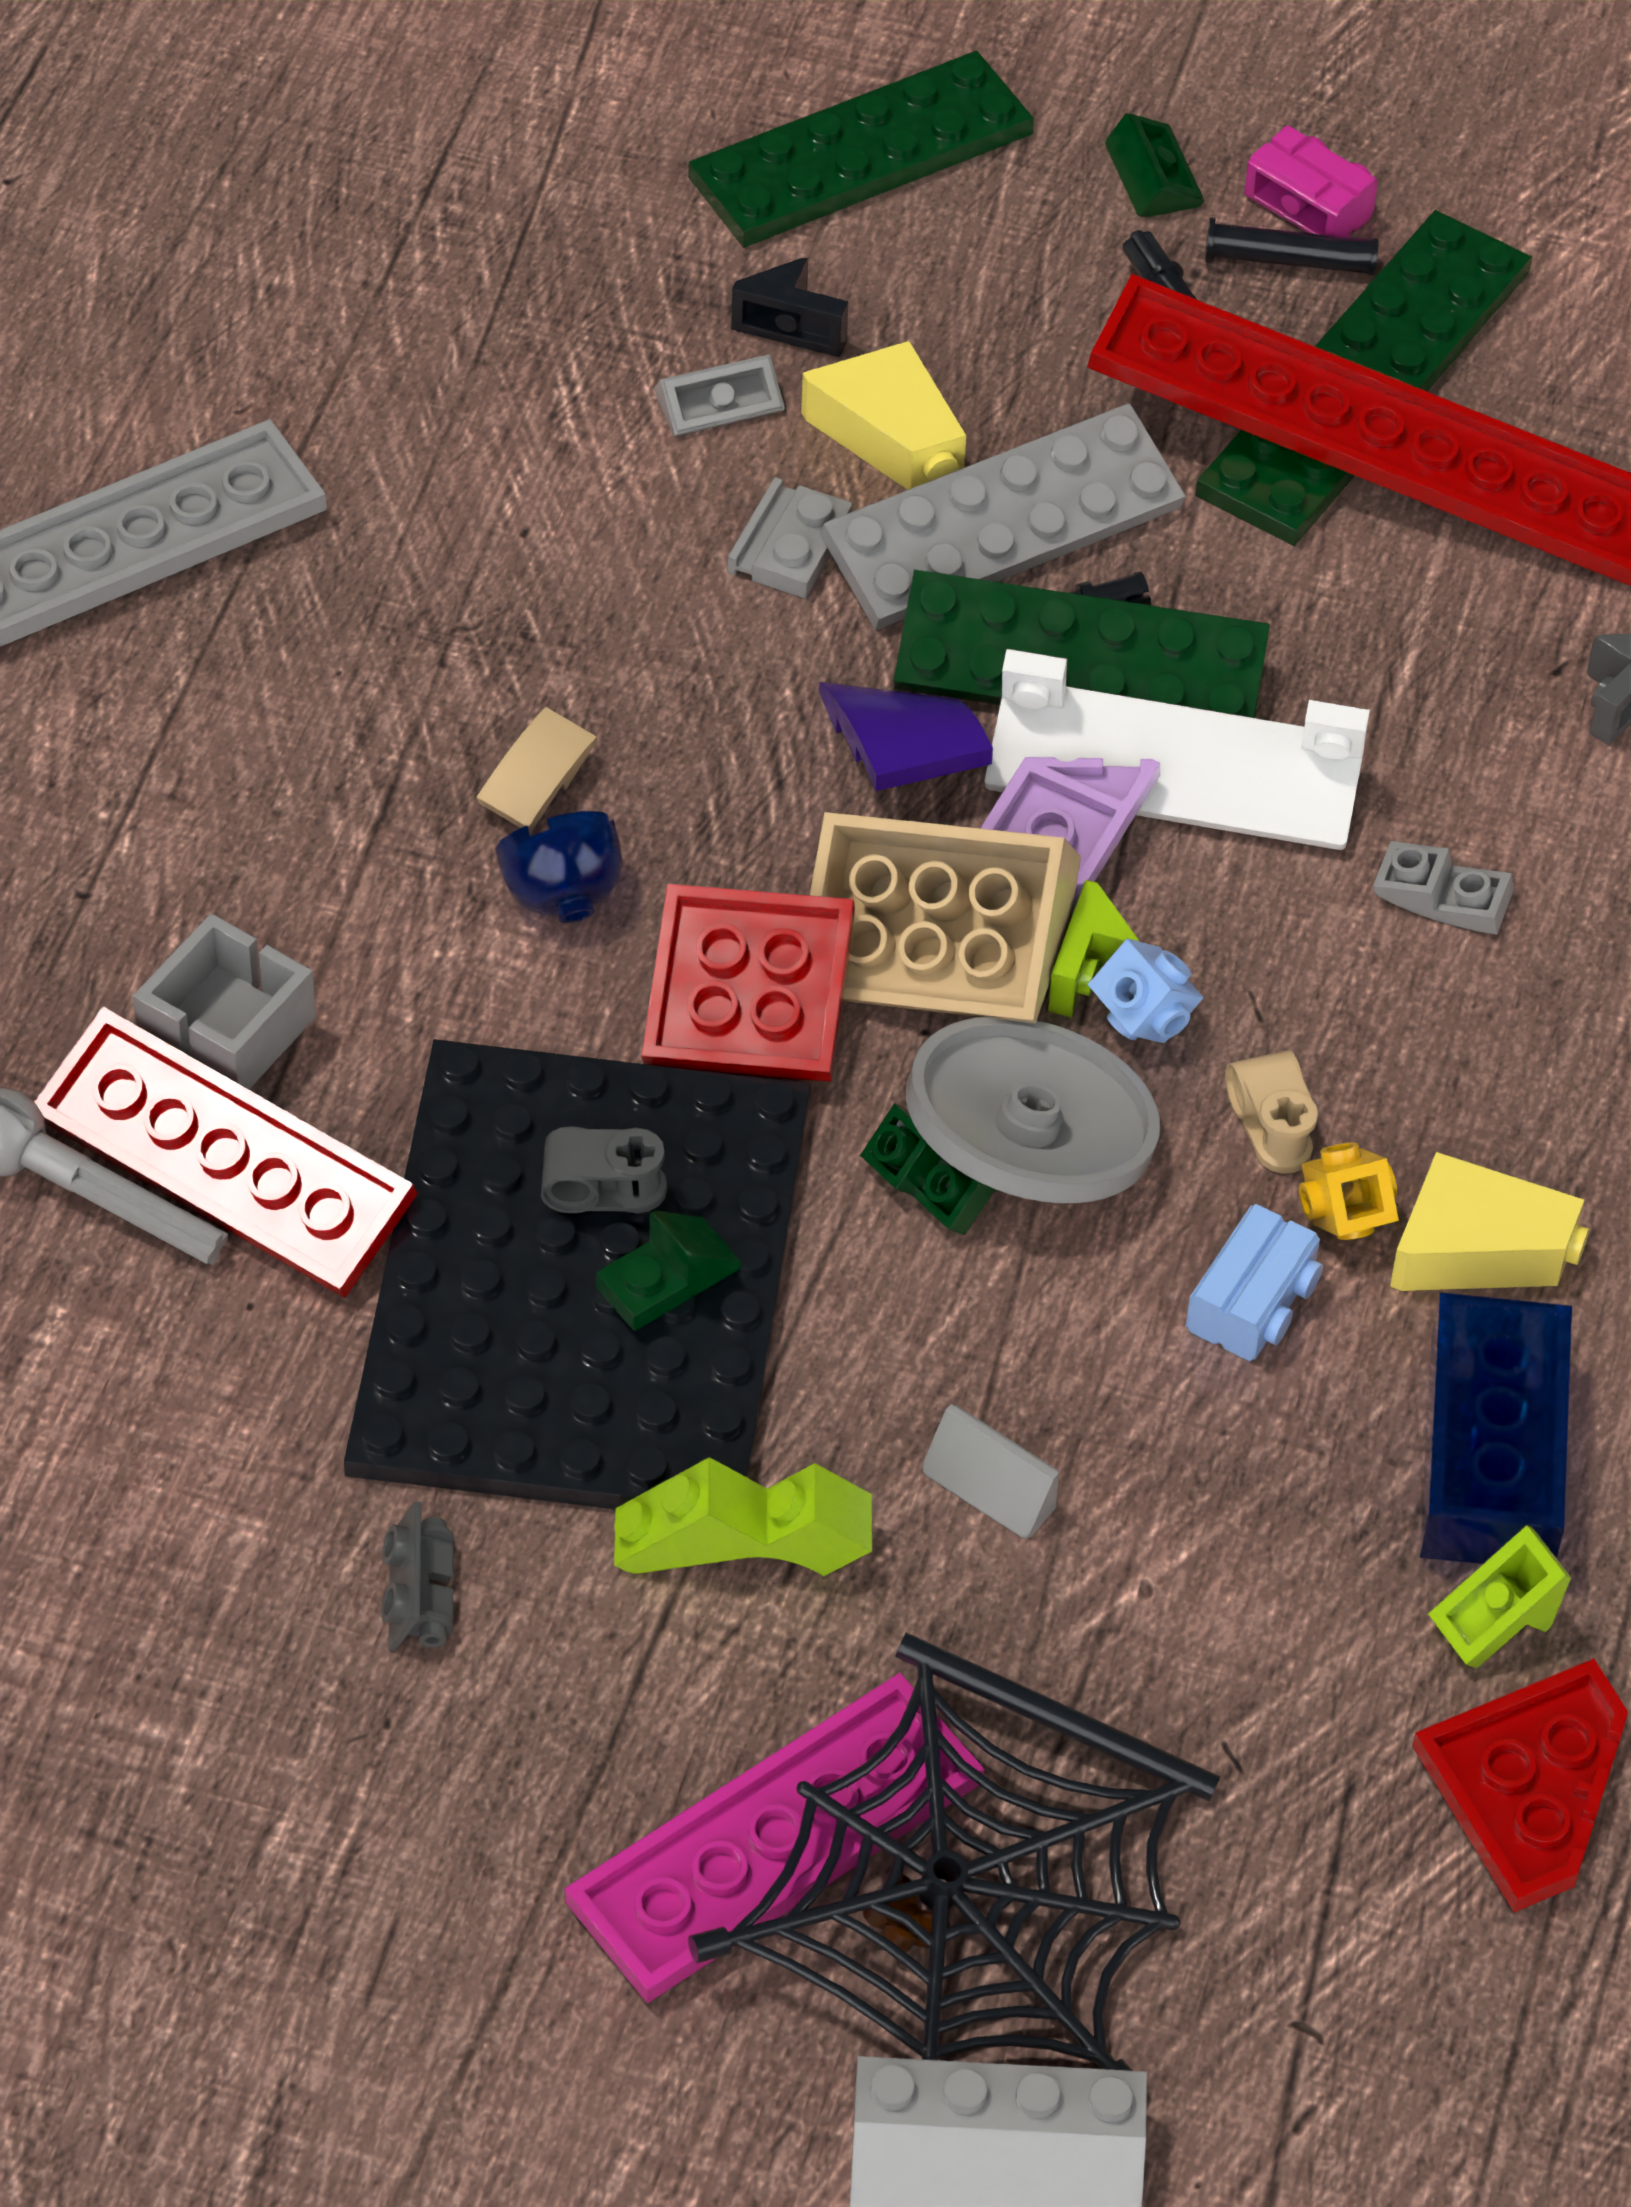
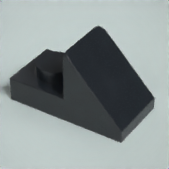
M800 258L735 282L732 288L731 329L840 357L847 343L849 301L807 291L808 259Z

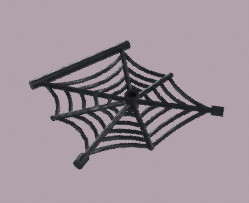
M906 1632L895 1657L917 1667L918 1679L898 1727L882 1748L867 1762L842 1778L820 1788H816L807 1781H801L797 1784L796 1791L806 1799L798 1837L782 1872L760 1903L731 1931L727 1932L726 1928L722 1926L688 1937L689 1950L694 1962L700 1963L732 1953V1947L738 1946L797 1974L835 1995L920 2055L922 2060H937L939 2057L976 2048L1013 2046L1059 2052L1096 2062L1101 2069L1133 2071L1122 2058L1115 2061L1106 2051L1103 2014L1110 1982L1131 1949L1161 1928L1176 1930L1180 1927V1918L1175 1914L1167 1912L1161 1894L1157 1872L1158 1844L1176 1797L1189 1792L1206 1801H1210L1221 1776ZM933 1675L1159 1778L1168 1784L1153 1790L1108 1788L1068 1780L1030 1766L992 1744L960 1718L934 1689ZM920 1706L923 1745L905 1772L882 1792L850 1809L831 1798L830 1795L868 1775L890 1756L909 1731ZM936 1707L956 1729L988 1755L1025 1776L1066 1791L1125 1801L1092 1814H1085L1044 1806L1003 1789L964 1761L937 1729ZM939 1748L960 1772L996 1798L1039 1816L1069 1823L1042 1832L1004 1824L969 1805L942 1778ZM925 1762L927 1787L904 1812L878 1827L860 1817L886 1803L909 1784ZM943 1795L967 1817L999 1834L1025 1840L998 1849L969 1835L945 1814ZM928 1802L930 1817L904 1843L901 1844L887 1835L909 1822ZM1161 1803L1151 1828L1146 1851V1874L1155 1911L1127 1906L1120 1863L1122 1834L1126 1818L1131 1814ZM816 1806L837 1819L829 1856L810 1890L786 1916L754 1924L771 1907L793 1876L810 1838ZM1113 1822L1110 1835L1109 1866L1116 1904L1088 1899L1082 1867L1085 1833ZM849 1827L862 1836L856 1869L841 1901L808 1909L824 1891L841 1856L846 1830ZM946 1829L964 1845L985 1854V1856L966 1863L958 1853L948 1850ZM931 1832L933 1854L927 1861L912 1850ZM1074 1837L1071 1870L1076 1896L1051 1892L1048 1877V1847ZM874 1844L894 1857L891 1873L882 1889L856 1896L866 1874L872 1845ZM1037 1852L1036 1868L1039 1890L1017 1886L1011 1876L1008 1863ZM904 1864L921 1875L920 1879L898 1884L903 1873ZM998 1867L1003 1883L971 1877ZM964 1892L999 1899L991 1905L986 1917ZM918 1895L925 1906L933 1909L931 1934L911 1916L887 1904ZM1013 1901L1026 1903L1011 1919L1006 1936L1004 1937L996 1929L1001 1911ZM955 1905L970 1923L957 1924L947 1928L948 1909ZM1039 1906L1064 1910L1057 1916L1043 1935L1032 1968L1014 1948L1022 1924ZM871 1909L904 1925L930 1948L928 1970L889 1939L848 1915ZM1078 1913L1104 1917V1919L1088 1928L1069 1952L1061 1979L1060 2000L1043 1981L1045 1965L1052 1943L1065 1925ZM832 1919L854 1930L885 1950L927 1984L925 2009L883 1977L838 1950L795 1931V1929ZM1120 1921L1146 1925L1120 1944L1101 1972L1092 2011L1093 2036L1072 2013L1071 1985L1079 1958L1096 1936ZM981 1934L996 1951V1953L969 1956L944 1967L946 1941L960 1935ZM779 1935L825 1956L880 1989L924 2022L923 2043L842 1986L799 1962L754 1941ZM1007 1963L1021 1979V1981L982 1985L942 1997L943 1980L972 1967ZM1032 1991L1047 2007L1009 2006L977 2010L940 2021L941 2009L980 1997ZM1011 2017L1058 2020L1081 2045L1078 2046L1048 2038L1000 2035L973 2037L938 2046L939 2034L974 2022Z

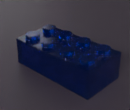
M1440 1292L1431 1335L1420 1558L1484 1564L1528 1525L1535 1530L1557 1559L1565 1527L1572 1306Z

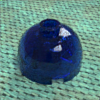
M580 811L546 818L549 829L530 836L528 825L500 840L495 848V852L510 894L523 908L543 916H558V920L561 923L577 922L592 916L595 913L593 905L606 899L620 880L623 866L621 843L614 819L609 821L607 813L601 811Z

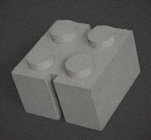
M211 913L133 995L136 1026L249 1090L316 1018L313 970L266 945L259 952L262 991L258 988L261 986L257 939Z

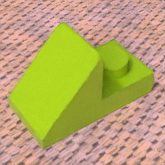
M1089 880L1084 882L1051 974L1048 1012L1072 1018L1080 994L1091 996L1093 990L1088 986L1089 982L1126 939L1139 941L1097 882Z
M1526 1525L1430 1611L1428 1615L1464 1663L1477 1669L1526 1625L1546 1632L1553 1624L1571 1577L1535 1530Z

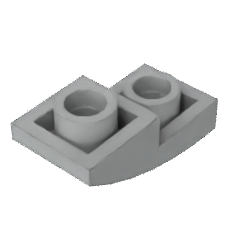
M1391 841L1373 884L1374 894L1415 914L1448 925L1497 935L1513 895L1514 884L1512 873L1452 865L1449 848Z

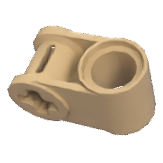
M1286 1050L1227 1064L1225 1080L1228 1097L1233 1111L1242 1121L1259 1162L1270 1171L1280 1174H1291L1302 1170L1301 1163L1309 1162L1313 1154V1144L1309 1134L1315 1129L1318 1111L1305 1085L1301 1068L1294 1053L1291 1050Z

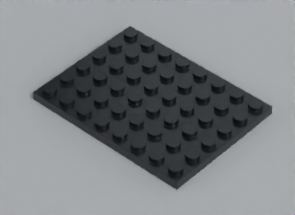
M433 1039L404 1179L414 1185L418 1194L392 1232L344 1458L345 1476L615 1510L624 1503L709 1457L749 1478L808 1115L811 1084ZM571 1126L585 1129L618 1130L641 1128L655 1133L663 1142L665 1151L663 1166L660 1168L665 1174L667 1181V1194L664 1201L657 1208L644 1213L626 1211L564 1213L551 1209L541 1198L546 1137L556 1129ZM635 1146V1161H641V1149L639 1146ZM638 1180L632 1181L633 1194L638 1196ZM653 1211L703 1217L741 1260V1269L633 1331L596 1288V1272L650 1241V1213Z

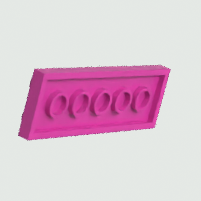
M901 1673L896 1674L564 1888L565 1903L647 2004L715 1960L711 1959L695 1963L688 1945V1937L690 1935L722 1926L726 1928L727 1932L731 1931L760 1903L780 1875L798 1837L806 1799L797 1793V1784L801 1781H807L816 1788H820L842 1778L867 1762L889 1739L898 1727L914 1690ZM920 1706L909 1731L890 1756L868 1775L830 1795L831 1798L850 1809L882 1792L905 1772L923 1745ZM936 1714L937 1729L964 1761L984 1775V1768ZM939 1748L941 1776L961 1797L979 1786L960 1772ZM925 1762L909 1784L886 1803L860 1817L878 1827L904 1812L927 1787ZM943 1795L944 1808H946L952 1802ZM928 1802L909 1822L887 1835L897 1840L930 1817ZM816 1806L810 1838L793 1876L771 1907L754 1924L782 1916L791 1910L810 1890L829 1856L837 1819ZM849 1827L846 1830L841 1856L827 1885L856 1867L862 1836ZM873 1844L870 1857L882 1849Z

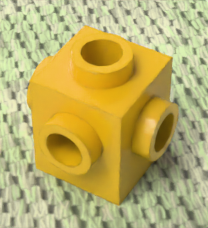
M1347 1142L1325 1147L1320 1150V1159L1301 1163L1305 1182L1299 1184V1200L1305 1217L1309 1221L1312 1220L1314 1226L1336 1235L1339 1240H1351L1373 1234L1377 1226L1399 1221L1395 1203L1397 1184L1387 1158L1359 1148L1358 1143ZM1345 1182V1188L1342 1192L1341 1183Z

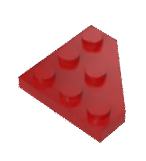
M1594 1658L1417 1731L1414 1735L1413 1749L1514 1913L1575 1887L1629 1713Z

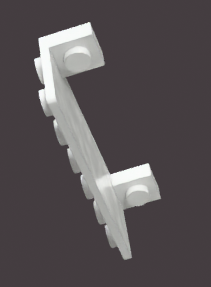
M1010 649L1006 650L1002 669V700L992 742V764L987 766L985 776L986 789L1003 792L1025 757H1055L1057 760L1065 762L1073 761L1077 758H1103V766L1140 767L1141 759H1153L1160 762V776L1136 815L1337 850L1346 848L1370 710L1309 700L1305 726L1303 727L1066 687L1067 659Z

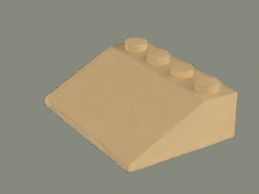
M824 812L810 895L854 899L855 916L843 1001L975 1017H993L1002 1020L1036 1024L1071 918L1081 856L1064 837Z

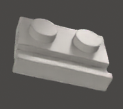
M774 477L728 556L727 573L736 575L738 571L752 575L753 582L807 599L832 555L820 535L823 524L853 512V503L800 485L794 490L783 486L782 479Z

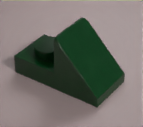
M653 1211L650 1213V1241L597 1271L596 1288L633 1331H636L741 1269V1260L703 1217Z

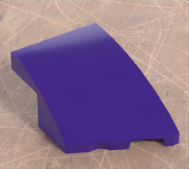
M819 682V694L836 733L843 731L855 761H863L875 791L992 764L993 747L983 727L973 712L958 699Z

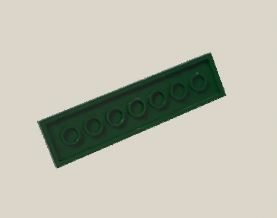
M1434 210L1315 347L1428 392L1530 273L1532 256ZM1240 430L1197 479L1195 496L1295 547L1355 475Z

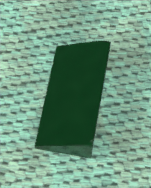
M1125 113L1107 137L1105 145L1137 215L1152 217L1201 207L1204 203L1203 195L1170 125L1135 114Z

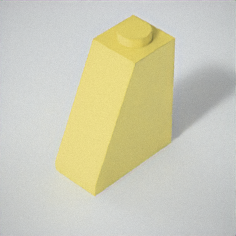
M909 341L803 372L801 413L805 420L905 489H912L964 468L966 434Z
M1436 1152L1398 1245L1390 1287L1401 1291L1558 1286L1566 1262L1574 1265L1579 1264L1588 1238L1589 1228L1579 1225L1584 1199Z

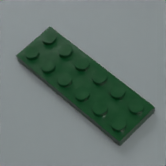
M976 50L688 162V178L741 246L745 248L1033 134L1034 118Z
M914 569L893 683L894 689L1000 705L1002 700V669L1006 650L1010 649L1067 659L1066 687L1255 718L1270 624Z

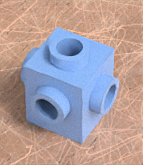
M1131 939L1124 941L1088 984L1111 1011L1107 1015L1110 1024L1130 1040H1136L1139 1037L1165 1043L1169 1038L1174 1037L1186 1027L1190 1020V1013L1204 998L1188 980L1192 972L1180 958L1169 951L1162 950L1158 946Z

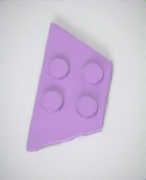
M1025 757L980 829L1064 837L1081 856L1071 913L1072 918L1085 880L1095 882L1158 780L1160 776V762L1153 759H1141L1140 767L1103 766V758H1077L1076 760L1065 762L1057 760L1055 757Z

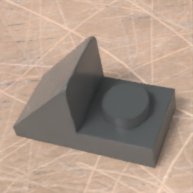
M1603 634L1595 637L1589 658L1587 673L1593 680L1600 683L1591 698V706L1595 709L1590 734L1608 746L1631 725V634Z

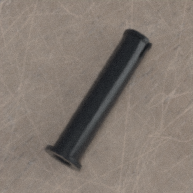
M1209 218L1205 262L1211 263V258L1216 257L1368 273V275L1375 274L1379 239L1373 238V240L1216 224V218Z

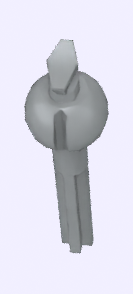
M7 1087L0 1088V1177L14 1176L23 1169L28 1168L206 1264L213 1265L217 1261L221 1248L227 1243V1233L46 1135L45 1119L39 1106L20 1091Z

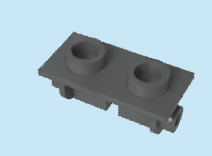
M417 1501L412 1504L398 1525L392 1524L388 1528L382 1548V1560L384 1564L390 1565L389 1585L382 1600L381 1618L383 1622L389 1623L388 1650L394 1652L407 1635L419 1637L420 1644L425 1647L435 1648L444 1645L446 1637L453 1632V1588L430 1584L429 1579L449 1583L453 1578L454 1534L447 1528V1522L441 1518H427L421 1522V1502Z

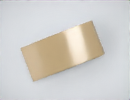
M545 707L524 730L477 795L479 804L531 834L559 789H567L598 741L597 736Z

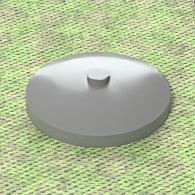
M977 1017L950 1024L932 1034L922 1044L915 1056L907 1080L906 1103L908 1112L916 1129L927 1144L940 1157L963 1174L993 1189L1025 1199L1051 1203H1083L1114 1196L1131 1187L1144 1175L1149 1167L1160 1135V1116L1154 1098L1145 1083L1124 1061L1087 1037L1042 1021H1037L1035 1024L993 1017Z

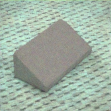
M770 354L660 379L654 388L659 405L674 437L775 414L785 410Z
M952 1403L948 1406L924 1459L922 1472L925 1476L1024 1539L1032 1537L1056 1509L1059 1471L959 1406Z

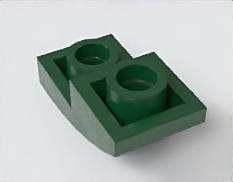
M896 1103L893 1104L860 1154L896 1190L912 1195L946 1228L962 1235L967 1233L995 1191V1189L963 1174L940 1157L919 1134L908 1110Z

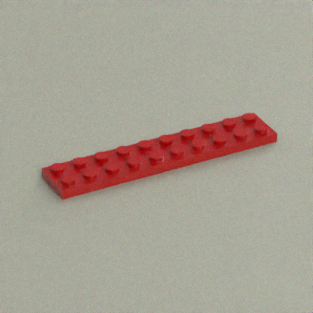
M1131 274L1091 351L1087 368L1631 586L1630 472Z

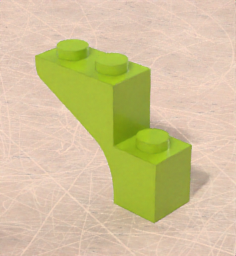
M709 1457L616 1508L614 1566L629 1573L640 1574L742 1558L760 1557L792 1562L809 1568L822 1576H826L872 1552V1494L816 1463L769 1488H765Z

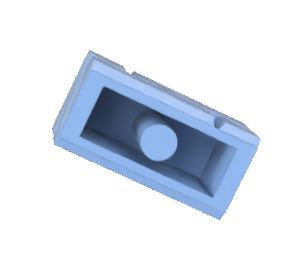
M1258 1204L1250 1206L1189 1298L1186 1327L1189 1332L1215 1345L1219 1342L1225 1350L1248 1361L1257 1358L1266 1342L1275 1346L1278 1345L1284 1337L1293 1317V1310L1289 1309L1297 1295L1308 1299L1321 1277L1323 1264L1316 1261L1320 1241L1317 1233L1291 1220L1285 1222L1281 1215Z

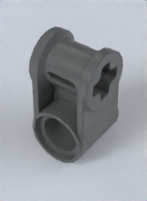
M571 1126L556 1129L545 1140L541 1198L551 1209L564 1213H581L585 1211L649 1212L657 1208L664 1201L667 1194L666 1176L660 1169L665 1159L663 1142L655 1133L641 1128L618 1130L585 1129ZM635 1146H639L641 1149V1161H635ZM638 1180V1196L633 1194L632 1181Z

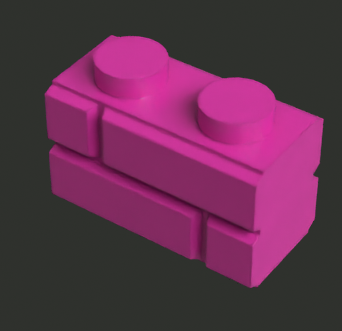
M1287 125L1272 137L1270 144L1265 143L1251 155L1247 166L1244 194L1306 233L1350 237L1352 231L1356 232L1371 219L1374 213L1378 180L1362 164L1350 163L1330 151L1319 138L1305 136Z

